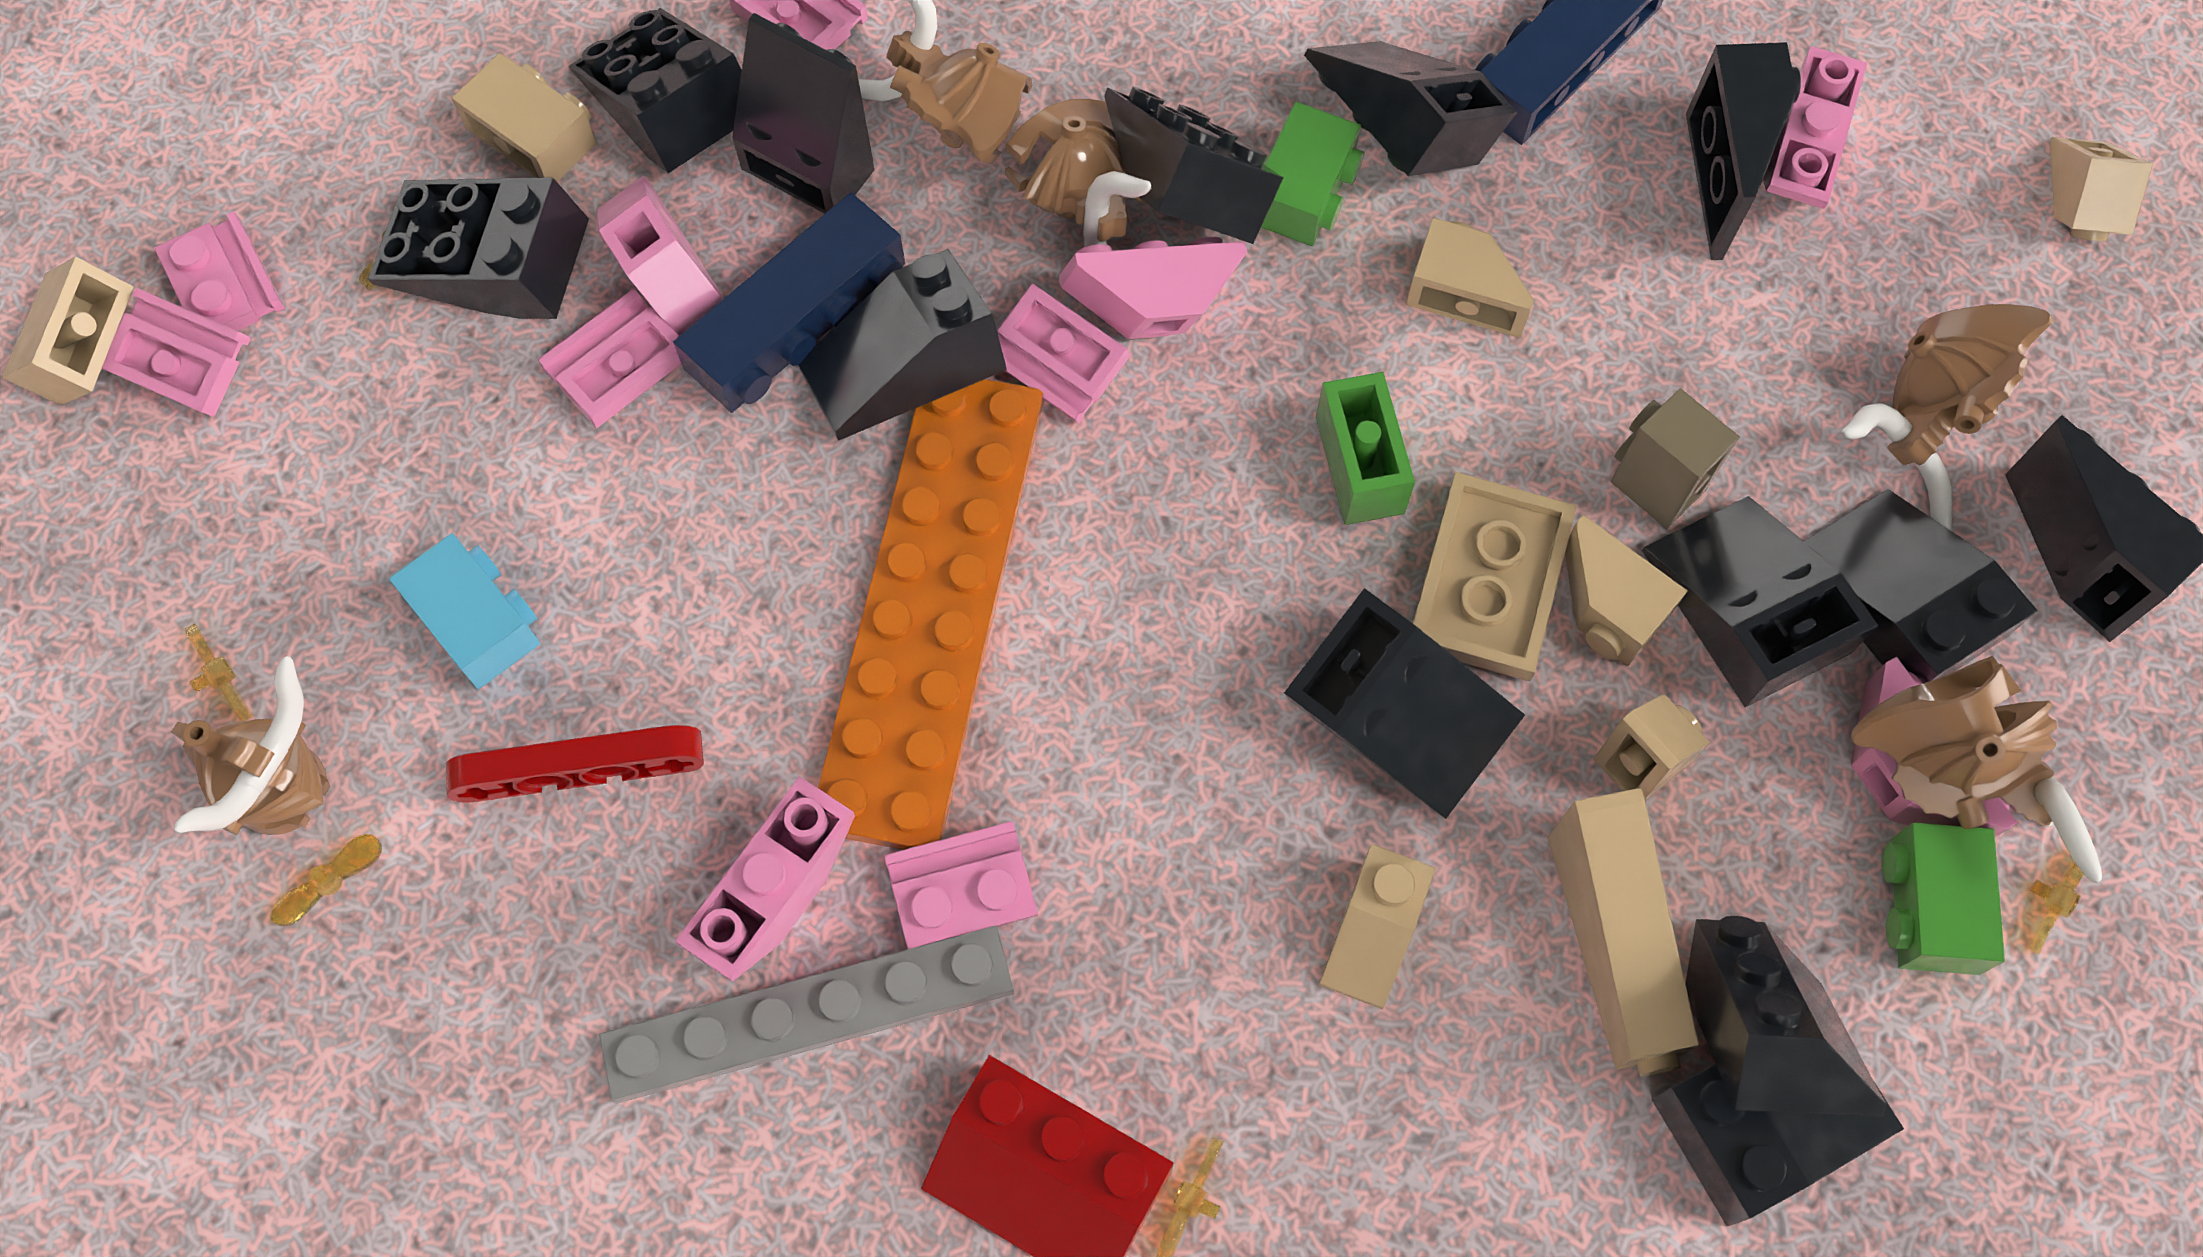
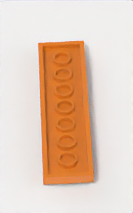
M984 379L915 409L818 789L854 812L855 817L845 839L906 850L940 841L943 838L1044 403L1043 392L1038 388Z

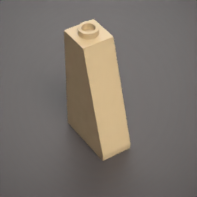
M1637 788L1574 801L1547 838L1615 1068L1619 1070L1637 1066L1640 1077L1659 1075L1679 1069L1681 1065L1678 1057L1683 1056L1699 1044L1642 789Z

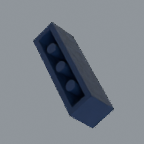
M1546 0L1541 13L1532 22L1524 19L1510 35L1506 47L1497 56L1492 53L1486 55L1475 69L1482 72L1517 111V114L1503 132L1520 145L1525 143L1660 9L1663 0Z
M850 192L673 341L683 369L730 413H733L743 403H755L766 394L771 386L772 378L789 364L792 366L800 364L815 347L816 341L833 326L836 327L887 276L905 265L901 235Z

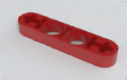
M670 725L455 756L446 762L447 797L457 802L472 803L542 793V786L556 784L557 790L607 784V777L620 775L622 776V781L692 772L704 766L702 734L696 727Z

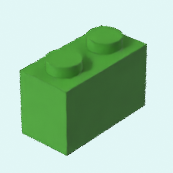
M1295 102L1265 166L1284 178L1261 228L1310 246H1314L1321 228L1330 231L1333 229L1344 197L1337 195L1343 182L1353 185L1363 162L1365 152L1356 149L1360 124Z
M1384 372L1323 382L1315 418L1344 524L1350 525L1405 514L1415 479Z
M1911 823L1890 839L1891 843L1886 845L1883 852L1882 872L1885 881L1893 883L1895 908H1892L1887 916L1886 938L1890 948L1897 949L1898 969L1981 975L2004 963L2005 955L1994 829L1977 827L1963 829L1961 826Z

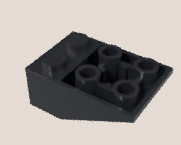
M659 8L658 10H649L637 15L630 21L628 29L612 39L600 40L591 44L583 51L582 58L568 67L646 157L664 171L670 173L733 131L742 69L733 52L662 8Z
M753 13L748 20L732 136L740 167L745 172L825 214L850 192L856 195L875 170L856 65L843 53L835 49L825 50L802 38L791 26L785 23L775 24Z
M1382 41L1308 48L1304 54L1306 59L1318 71L1320 81L1327 88L1337 93L1353 112L1352 115L1355 122L1374 136L1386 150L1391 164L1404 172L1408 177L1479 165L1517 114V111L1482 72Z
M1134 86L1129 95L1107 87L1104 98L1125 173L1151 183L1150 191L1145 195L1139 196V198L1160 213L1254 244L1284 178L1264 165L1267 154L1248 144L1237 141L1238 136L1210 123V117L1190 107L1179 104L1177 110L1163 105L1165 101L1160 97Z
M553 177L404 180L368 280L373 285L483 313L518 319H557L589 218Z
M2063 415L2041 435L2005 474L2060 599L2109 642L2167 598L2203 563V534L2197 525L2188 518L2178 514L2151 491L2142 478L2125 469L2098 446L2095 439L2089 433L2077 428Z
M1750 496L1675 531L1642 549L1650 564L1687 590L1678 607L1745 708L1852 654L1878 627V624L1841 571Z
M1365 588L1284 692L1291 703L1445 819H1447L1525 717L1522 711L1420 628Z

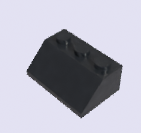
M1726 916L1721 920L1696 919L1685 985L1689 1001L1735 1110L1884 1117L1886 1103L1822 983L1765 922H1756L1743 916Z

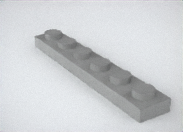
M996 925L599 1033L611 1101L618 1104L1010 996L1015 993Z

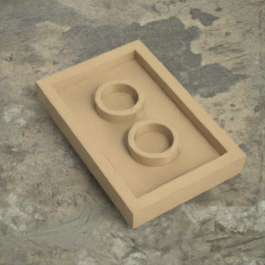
M1455 472L1413 624L1460 662L1530 682L1536 671L1577 505Z

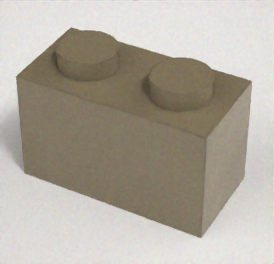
M1679 388L1663 405H1660L1656 400L1651 401L1633 420L1629 427V430L1633 433L1614 455L1621 463L1610 482L1663 527L1668 529L1707 490L1740 436L1684 390Z

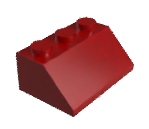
M988 1055L951 1118L921 1190L1032 1257H1126L1172 1173L1174 1162L1000 1060Z

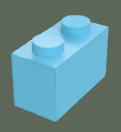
M451 533L388 579L462 672L479 690L541 644L529 628V625L538 618L515 589L505 596L501 593L493 581L502 574L479 545L468 552L457 537Z

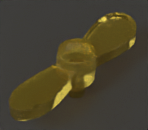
M195 623L186 627L184 631L205 663L201 667L203 674L189 681L195 692L202 690L210 684L214 689L220 687L223 695L241 722L254 716L231 682L237 676L223 655L217 658L214 657Z
M371 834L359 835L351 840L329 865H319L312 868L309 873V881L291 890L275 903L270 914L271 921L278 926L292 925L309 912L323 895L330 896L337 893L342 887L343 880L365 870L379 859L382 852L380 840Z
M2073 859L2060 884L2055 882L2050 887L2036 879L2030 889L2031 892L2045 899L2042 905L2048 908L2029 945V950L2040 955L2058 916L2061 915L2068 918L2081 897L2074 890L2084 874Z
M1215 1136L1211 1139L1193 1183L1187 1181L1181 1183L1172 1207L1178 1211L1163 1236L1157 1251V1257H1174L1190 1217L1197 1218L1199 1213L1216 1219L1221 1206L1207 1200L1208 1192L1203 1188L1221 1152L1223 1140Z

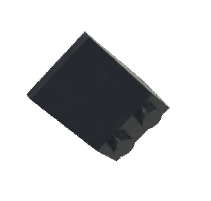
M1787 42L1716 45L1687 109L1686 119L1711 260H1723L1756 198L1792 103L1798 100L1801 76L1799 69L1792 67Z
M949 249L936 254L922 256L912 264L893 271L798 364L808 387L838 441L1007 370L993 314Z
M1889 489L1804 540L1805 543L1841 571L1878 624V627L1863 642L1882 666L1897 657L1905 669L1916 675L1922 683L1955 672L2009 637L2038 611L1993 558Z
M1716 1064L1652 1099L1726 1226L1753 1218L1904 1130L1880 1090L1879 1092L1886 1103L1884 1117L1735 1110Z

